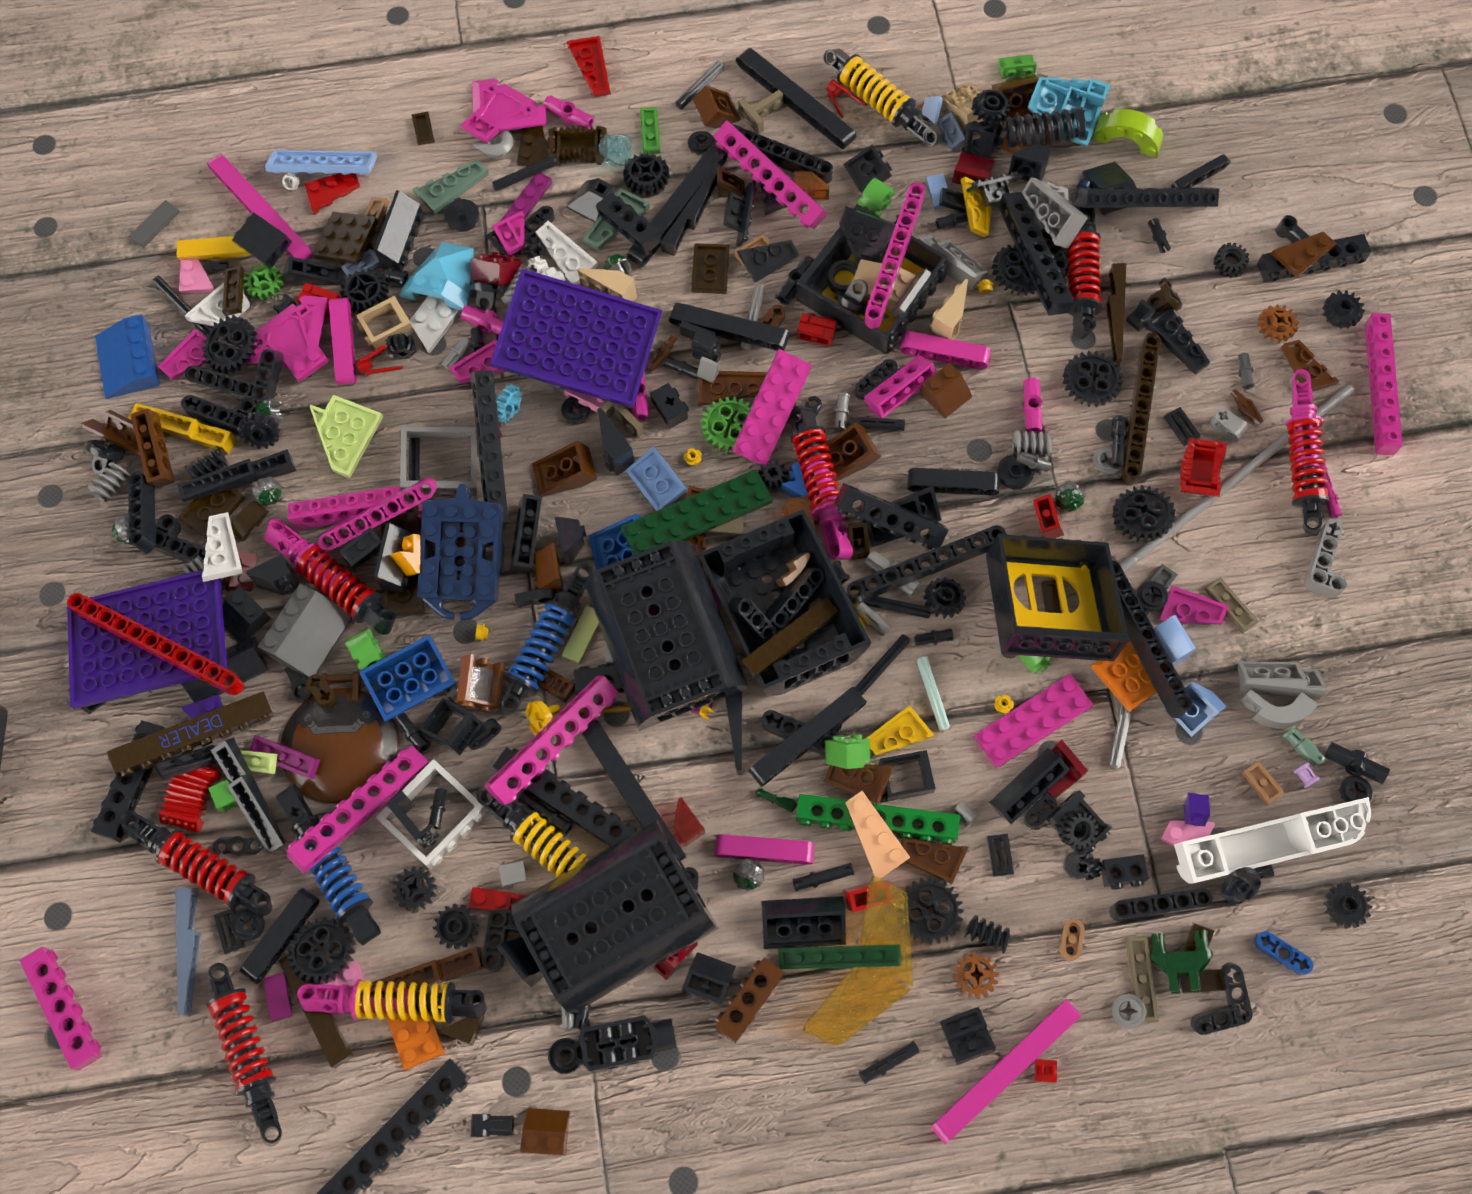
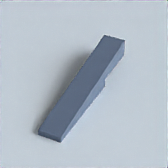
M175 888L178 1015L191 1017L201 933L193 930L198 891L192 888Z

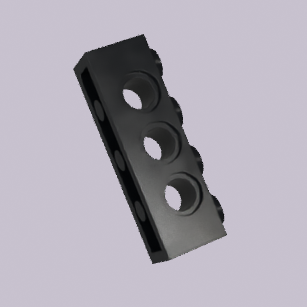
M610 192L596 204L598 215L645 254L661 242L659 228L654 224L651 225L645 216H640L636 213L631 205L625 204L620 196H615Z
M523 494L519 501L510 572L528 575L533 567L542 497Z

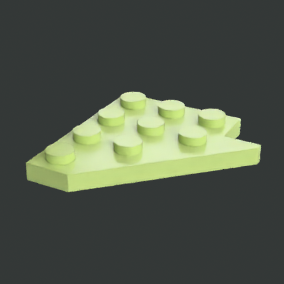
M333 395L325 410L310 405V409L333 472L351 478L382 421L383 415Z

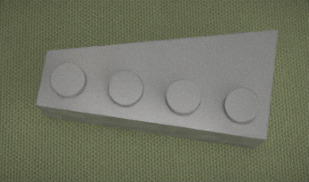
M1031 177L1022 191L1023 196L1037 213L1038 219L1043 222L1045 230L1052 236L1054 244L1068 249L1088 217L1045 182Z

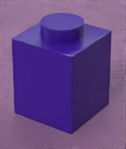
M1188 792L1183 804L1185 824L1205 827L1210 816L1209 795Z

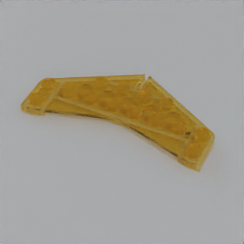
M872 876L868 885V899L860 946L901 944L902 966L852 968L818 1010L813 1012L807 1019L803 1028L804 1032L836 1046L841 1045L911 991V989L894 982L895 978L913 986L908 896L904 890L875 876Z

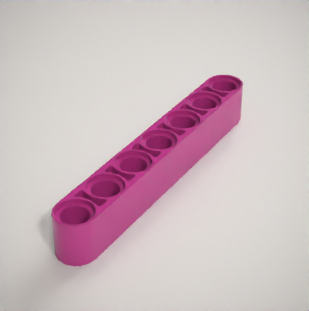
M424 478L326 530L318 540L319 547L325 551H330L359 536L368 528H374L429 499L437 489L436 482L432 478ZM423 485H428L431 488V492H426L423 489ZM407 493L412 494V495L414 496L415 500H413V501L409 500V499L406 497V494H407ZM390 502L396 503L398 509H393L390 506ZM374 511L380 512L382 517H376ZM357 520H363L365 526H360ZM341 528L347 529L349 535L343 534ZM325 537H330L333 543H328Z

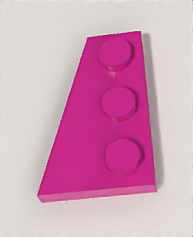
M1171 586L1168 601L1162 610L1158 622H1164L1171 616L1176 615L1180 623L1221 625L1229 605Z

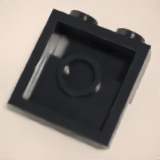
M873 144L843 164L861 193L873 178L876 177L881 182H884L892 177L890 173L892 171L891 166L887 161L883 162L882 158L884 155L879 148L875 149Z

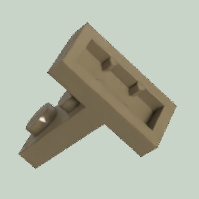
M778 90L752 107L742 98L738 101V112L756 133L760 134L764 131L763 118L774 110L780 109L783 105V93Z
M607 401L601 406L609 418L614 415L617 421H622L630 434L634 433L638 438L644 434L643 425L623 405Z

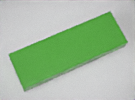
M657 107L640 108L643 155L647 151L649 154L654 152L655 154H660Z

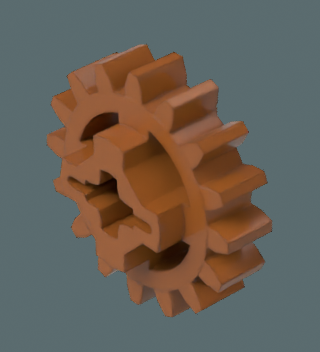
M1276 304L1275 308L1270 305L1259 316L1257 327H1262L1259 332L1265 333L1264 338L1271 337V342L1274 339H1277L1278 343L1282 339L1287 342L1289 338H1293L1299 328L1297 326L1299 321L1295 320L1297 314L1292 315V309L1287 311L1285 305L1282 308L1278 304Z
M973 952L971 958L965 954V961L959 959L957 962L960 967L955 966L953 969L958 972V974L953 975V979H958L955 986L962 987L961 994L965 991L968 992V998L975 994L976 999H979L981 993L984 997H987V990L990 992L995 990L992 984H998L994 977L998 976L999 973L993 971L997 965H990L991 958L989 957L985 960L983 953L977 957L976 953ZM970 963L969 971L962 972L964 966ZM980 963L983 964L987 968V970H984L980 966ZM974 971H976V973L980 974L981 976L977 979V981L975 977H971V974H973ZM989 979L987 986L981 988L982 981ZM964 981L969 982L972 988L968 987Z

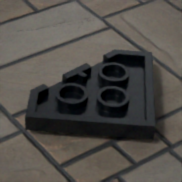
M845 206L839 225L857 265L861 259L882 263L896 224Z

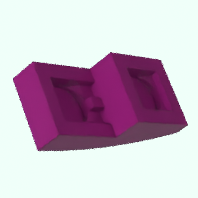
M285 973L264 978L265 994L271 1021L275 1022L293 1016L292 1002L288 994Z

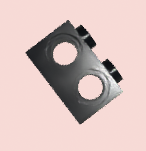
M1144 854L1103 859L1101 861L1104 887H1111V890L1121 889L1123 885L1131 884V887L1143 886V882L1149 879ZM1130 868H1136L1139 876L1132 875ZM1110 870L1117 871L1119 874V878H1112L1110 875Z

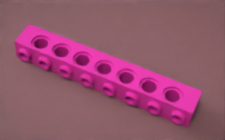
M727 120L713 136L717 140L716 145L722 150L726 148L729 151L727 155L734 161L738 159L741 162L739 166L744 171L753 173L751 177L757 183L762 182L765 185L763 188L770 195L774 193L777 196L775 199L782 206L786 204L789 207L787 211L794 217L798 215L801 218L799 222L804 227L808 228L810 226L815 230L828 213ZM736 139V143L731 146V142ZM748 150V154L743 157V153ZM760 161L759 167L754 168L755 164ZM772 172L771 178L766 180L767 175ZM784 184V188L778 191L779 186ZM796 195L795 201L790 202L791 197ZM808 206V211L803 214V208Z
M1372 313L1365 323L1375 454L1395 455L1403 445L1391 314Z
M596 676L510 759L484 787L500 804L506 805L513 802L517 797L516 794L521 789H526L531 784V779L535 775H540L546 769V764L557 759L560 755L559 752L564 747L570 746L574 742L573 738L578 733H583L588 728L587 724L591 720H596L606 706L608 707L615 702V697L619 692L605 676ZM595 694L598 696L597 704H594L593 697ZM581 708H583L585 711V714L582 718L579 716V710ZM569 721L571 728L567 732L565 730V724ZM553 735L557 739L555 745H552L550 741ZM541 749L542 757L537 759L536 752ZM524 763H527L528 770L526 773L522 772V766ZM510 777H512L513 780H514V783H513V785L509 788V787L507 786V780H508Z
M413 746L408 749L404 748L393 762L389 761L383 766L380 773L373 774L367 780V784L362 788H356L349 799L342 800L336 806V810L331 814H325L317 826H311L299 841H293L288 846L287 857L303 874L307 873L399 794L428 765L429 761ZM406 766L409 769L406 771H401L399 767ZM392 779L394 782L391 784H387L384 782V780ZM375 791L378 795L371 797L368 793ZM359 804L362 805L363 808L360 810H355L353 806ZM343 817L346 818L348 821L345 823H339L337 820ZM324 831H330L332 833L328 837H324L321 835V833ZM309 844L316 846L314 850L305 849Z

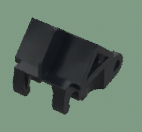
M975 120L966 124V137L961 153L990 159L993 150H1000L1004 139L1001 137V123L993 122V125H991L989 121L983 123V121L977 122ZM973 132L980 134V138L972 140Z

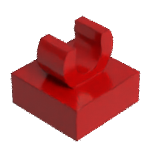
M1036 1059L1034 1064V1081L1057 1083V1061Z

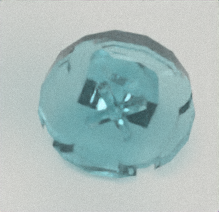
M608 134L600 141L599 152L601 155L603 154L604 160L608 164L621 168L625 166V163H628L629 158L631 159L632 139L625 134Z

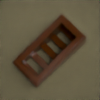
M550 669L548 672L541 671L540 674L543 676L546 673L549 676L544 683L538 681L537 685L566 703L575 691V684ZM552 678H555V680L549 687L548 683ZM558 681H560L561 683L556 690L553 689ZM564 685H566L567 687L565 688V690L562 693H560V690L563 688Z

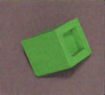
M228 780L209 787L216 809L221 813L239 806L227 787L230 784Z

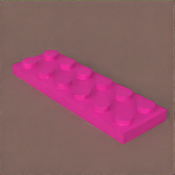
M778 349L732 448V452L760 465H767L813 365Z
M1069 674L979 731L973 737L997 769L1091 709L1094 705L1073 676Z

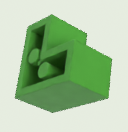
M850 734L849 738H845L843 735L833 736V739L825 740L826 764L844 769L864 767V763H870V739L862 737V734Z

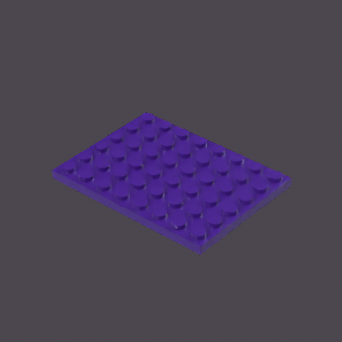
M522 268L490 361V366L633 408L662 310Z
M204 570L89 597L227 669L220 578L203 582L202 572ZM67 605L71 708L86 707L199 679L85 620Z

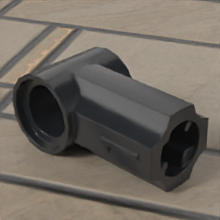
M1291 215L1284 216L1275 229L1276 234L1280 238H1287L1292 243L1310 237L1297 225V219Z
M472 1114L470 1137L513 1135L514 1116Z

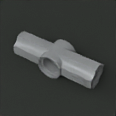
M876 551L871 552L864 562V565L875 573L898 564L894 561H888ZM893 576L886 577L888 581L896 580ZM916 580L898 589L911 597L920 586V582Z

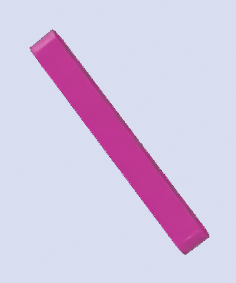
M222 153L207 162L214 175L251 215L253 212L289 237L292 241L286 249L289 256L305 260L312 255V251Z
M920 182L912 183L908 189L867 305L865 324L869 328L874 329L880 326L924 201L925 187Z
M1067 999L1064 1000L930 1128L944 1144H947L1081 1017V1014Z

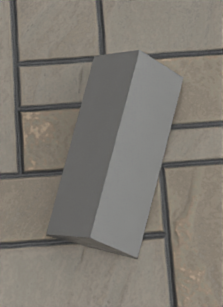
M932 235L918 238V240L948 257V268L945 274L960 284L967 279V289L971 291L989 273L988 270L949 239L940 242Z
M1238 662L1239 686L1242 692H1248L1251 689L1255 693L1297 697L1303 692L1309 698L1320 699L1327 691V687L1318 669H1302L1299 662Z

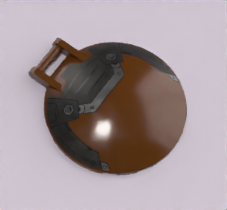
M360 671L353 672V674H320L327 683L352 682V688L332 689L337 696V701L332 707L328 708L323 707L314 696L296 709L289 718L282 733L280 744L320 760L314 779L306 778L283 768L289 781L295 784L302 794L316 801L340 803L344 799H349L356 788H362L373 774L380 773L387 762H393L397 757L399 737L395 720L392 718L385 722L372 696L361 691ZM326 693L322 694L326 701L330 699Z

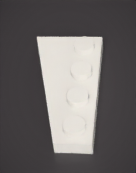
M549 221L536 231L537 237L542 240L541 243L546 246V250L568 282L576 285L580 283L578 268L595 269L598 267V262Z
M223 513L209 516L204 572H202L203 582L242 574L229 514Z

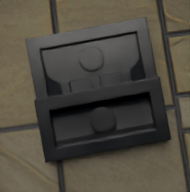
M979 1007L940 1021L956 1065L996 1051Z

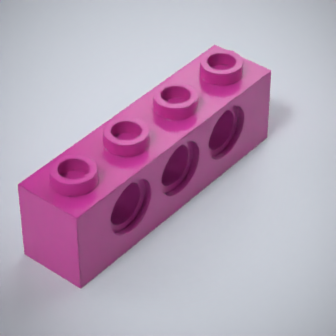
M920 355L915 357L864 397L868 410L883 419L922 388V384L936 373L933 363Z

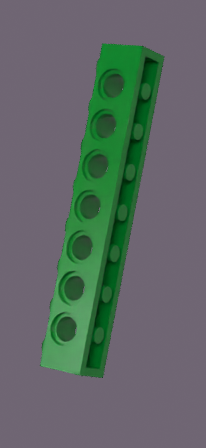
M799 794L796 822H800V825L811 826L812 824L820 825L819 827L824 829H831L832 826L840 827L841 831L848 832L856 829L845 803L847 800ZM872 803L892 833L900 835L902 839L916 837L920 838L921 841L932 842V840H938L941 844L950 845L958 840L960 815ZM814 808H819L823 814L821 816H814L811 811ZM840 811L843 817L835 819L832 817V812ZM900 819L903 825L895 827L892 824V820ZM918 821L922 824L923 828L916 830L913 828L912 823ZM932 825H941L943 831L939 833L935 832L932 828Z

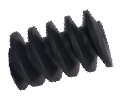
M217 446V451L212 448L209 449L210 456L203 453L204 460L197 457L198 464L191 461L192 468L184 466L193 479L209 472L211 473L215 471V468L218 470L222 469L221 464L229 466L227 459Z
M974 915L969 921L964 938L971 934L972 942L978 937L980 945L986 940L987 948L993 943L994 950L997 951L1001 946L1002 954H1004L1010 939V928L1006 927L1002 931V925L998 924L994 929L993 921L986 925L985 918L978 922V915Z

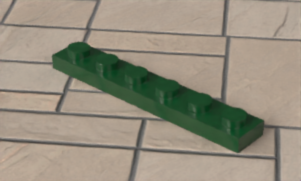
M901 944L778 948L779 969L902 966Z

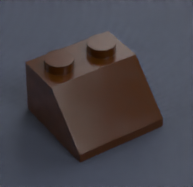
M705 85L693 98L696 105L695 108L702 118L701 121L707 127L718 129L726 120L731 124L741 120L728 92Z
M950 362L922 384L920 393L945 419L972 398V394L962 374Z
M552 543L534 554L535 561H533L532 569L533 572H537V578L534 579L536 590L551 588L557 593L562 592L563 582L559 556L555 544Z
M527 1108L522 1129L520 1152L566 1156L570 1111Z

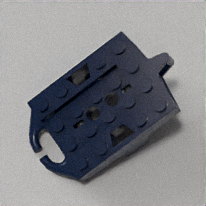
M465 484L458 486L454 499L423 501L417 597L442 618L454 620L455 617L454 612L446 611L443 608L444 600L473 602L474 606L471 611L460 613V620L472 619L495 602H498L500 569L504 567L505 550L502 542L503 507L500 504L472 500L470 489ZM465 538L466 545L460 548L458 541ZM433 543L436 544L435 551H433ZM493 546V562L485 560L486 548ZM464 557L465 564L458 567L457 560Z

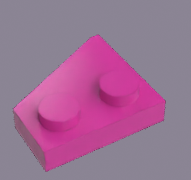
M523 211L492 225L494 232L508 255H512L525 248Z

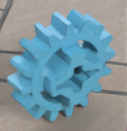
M513 384L507 385L506 389H503V393L499 394L496 398L498 421L503 424L509 423L510 418L513 419V415L519 412L522 392L518 386Z

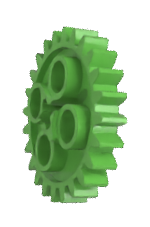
M735 396L732 401L729 400V397H726L725 402L719 398V404L713 401V408L708 406L707 412L703 413L704 419H701V431H703V438H707V444L712 443L713 449L718 446L719 452L726 449V454L729 453V450H732L737 440L732 435H739L744 425V422L739 420L746 419L751 409L749 401L743 404V398L738 402ZM735 412H738L734 418V424H732ZM723 413H729L730 415L724 416V415H722V414H723ZM716 428H722L723 430H722V431H716L715 429H716Z

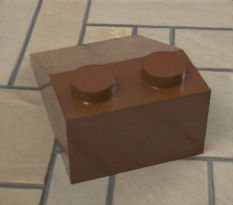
M857 422L826 443L829 446L827 453L832 457L830 462L834 464L832 471L837 474L835 481H839L868 467L881 457L865 428Z
M578 440L532 463L539 496L580 488L597 480L590 448Z

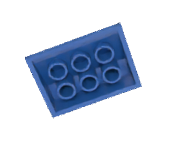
M142 314L123 318L95 336L106 399L160 386L150 325Z
M634 514L589 535L596 570L633 556L620 527L641 518V516ZM645 588L642 594H651L653 589Z
M430 635L359 672L385 722L456 685Z

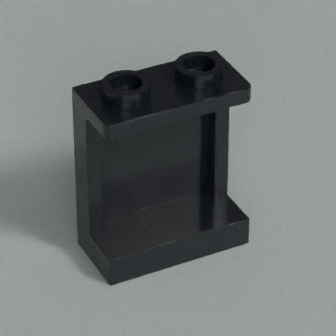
M254 212L245 220V224L234 234L232 239L239 248L244 249L260 260L270 270L292 243L286 234Z
M370 527L339 551L341 557L350 568L356 570L380 551L382 540Z
M1080 790L1073 792L1046 820L1060 834L1061 832L1058 831V828H1061L1062 825L1059 824V821H1064L1061 818L1063 815L1068 816L1066 812L1079 810L1092 815V818L1096 820L1095 824H1098V828H1095L1098 831V835L1094 834L1093 836L1096 840H1091L1092 845H1086V849L1073 848L1078 855H1088L1096 849V843L1105 840L1110 835L1109 831L1113 827L1111 824H1105L1083 799L1085 795ZM1081 822L1074 828L1075 837L1081 833Z
M403 791L386 804L424 849L433 846L437 842V838L440 835L431 825L420 831L406 815L415 805Z

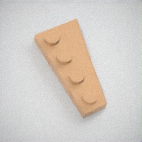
M862 790L845 802L877 881L910 858Z

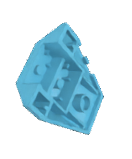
M1039 77L1027 109L1032 113L1038 112L1040 115L1047 111L1051 115L1054 110L1060 113L1063 109H1067L1070 113L1072 108L1082 107L1086 125L1085 138L1083 140L1075 138L1077 122L1074 117V140L1072 142L1087 147L1110 85L1095 79L1082 81L1072 78V80H1061V78ZM1065 119L1064 136L1068 139V128ZM1055 120V130L1058 131L1057 122Z
M441 242L406 280L399 296L415 301L419 294L442 298L447 307L462 310L466 306L471 294L469 284L472 281L471 258H474V249Z

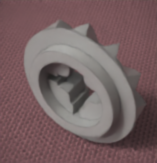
M1112 447L1098 449L1092 459L1094 467L1098 469V472L1105 473V475H1114L1120 470L1112 468L1111 463L1110 465L1103 463L1105 458L1112 460Z
M1124 994L1114 1001L1112 1015L1116 1023L1121 1027L1132 1029L1139 1027L1145 1021L1147 1011L1144 1002L1139 997L1132 994ZM1129 1002L1131 1009L1138 1011V1013L1131 1014L1130 1021L1128 1014L1121 1012V1010L1128 1009Z

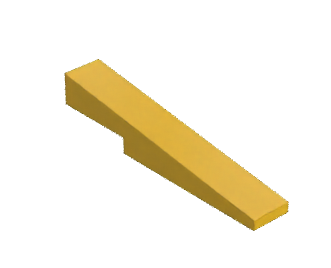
M234 236L177 241V258L180 260H204L210 258L224 260L251 256V254L239 248L232 241Z
M136 403L130 413L148 408L159 415L163 432L217 450V446L221 452L230 454L237 440L230 431L201 424L196 419Z

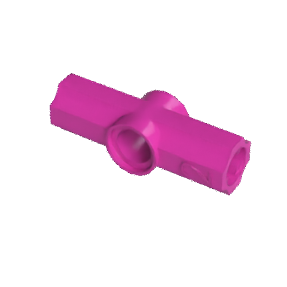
M551 95L545 99L543 106H545L546 111L562 118L565 124L580 125L583 129L586 125L588 129L593 126L594 117L575 108L574 103L570 101L563 102Z
M468 304L463 307L460 316L461 320L476 325L482 329V332L487 334L493 332L500 335L504 319L500 318L495 312L491 310L483 311Z
M643 374L638 391L642 393L637 395L634 407L632 408V415L638 421H645L649 418L645 377Z
M1028 378L1023 381L1025 430L1029 434L1031 431L1037 434L1042 432L1040 380Z

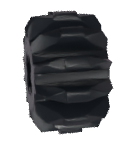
M394 333V335L388 336V339L385 340L389 357L394 359L408 358V356H413L417 352L414 336L409 335V333Z
M768 460L767 466L762 464L761 470H758V474L766 488L768 487L769 493L772 489L778 492L781 484L787 483L789 479L787 476L788 470L784 469V464L778 465L777 460L774 464H771Z

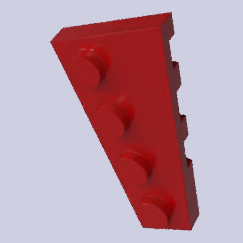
M600 36L567 41V46L593 96L611 95Z

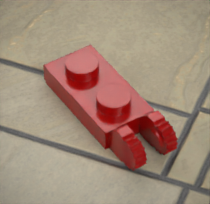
M472 887L468 907L484 911L496 909L512 910V900H519L526 895Z

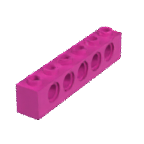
M399 486L288 503V521L296 531L339 524L401 490ZM390 502V506L393 509H398L396 503ZM374 511L376 517H382L380 512Z
M40 947L19 961L70 1069L79 1071L102 1057L99 1051L101 1046L92 1037V1027L82 1016L84 1011L73 997L75 995L73 988L66 983V973L58 966L56 953L52 949ZM48 967L47 974L43 976L44 968ZM56 984V991L52 994L51 988ZM65 1002V1008L60 1012V1005ZM73 1020L74 1026L69 1030L68 1024ZM82 1038V1046L77 1048V1042Z

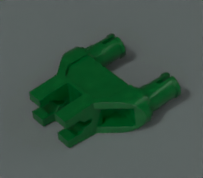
M1199 930L1193 932L1196 950L1168 953L1165 947V934L1158 933L1159 942L1156 933L1151 934L1153 953H1151L1150 959L1168 975L1171 994H1180L1179 977L1185 976L1190 977L1192 993H1201L1199 976L1213 957V951L1209 949L1207 930H1201L1202 939L1200 938Z

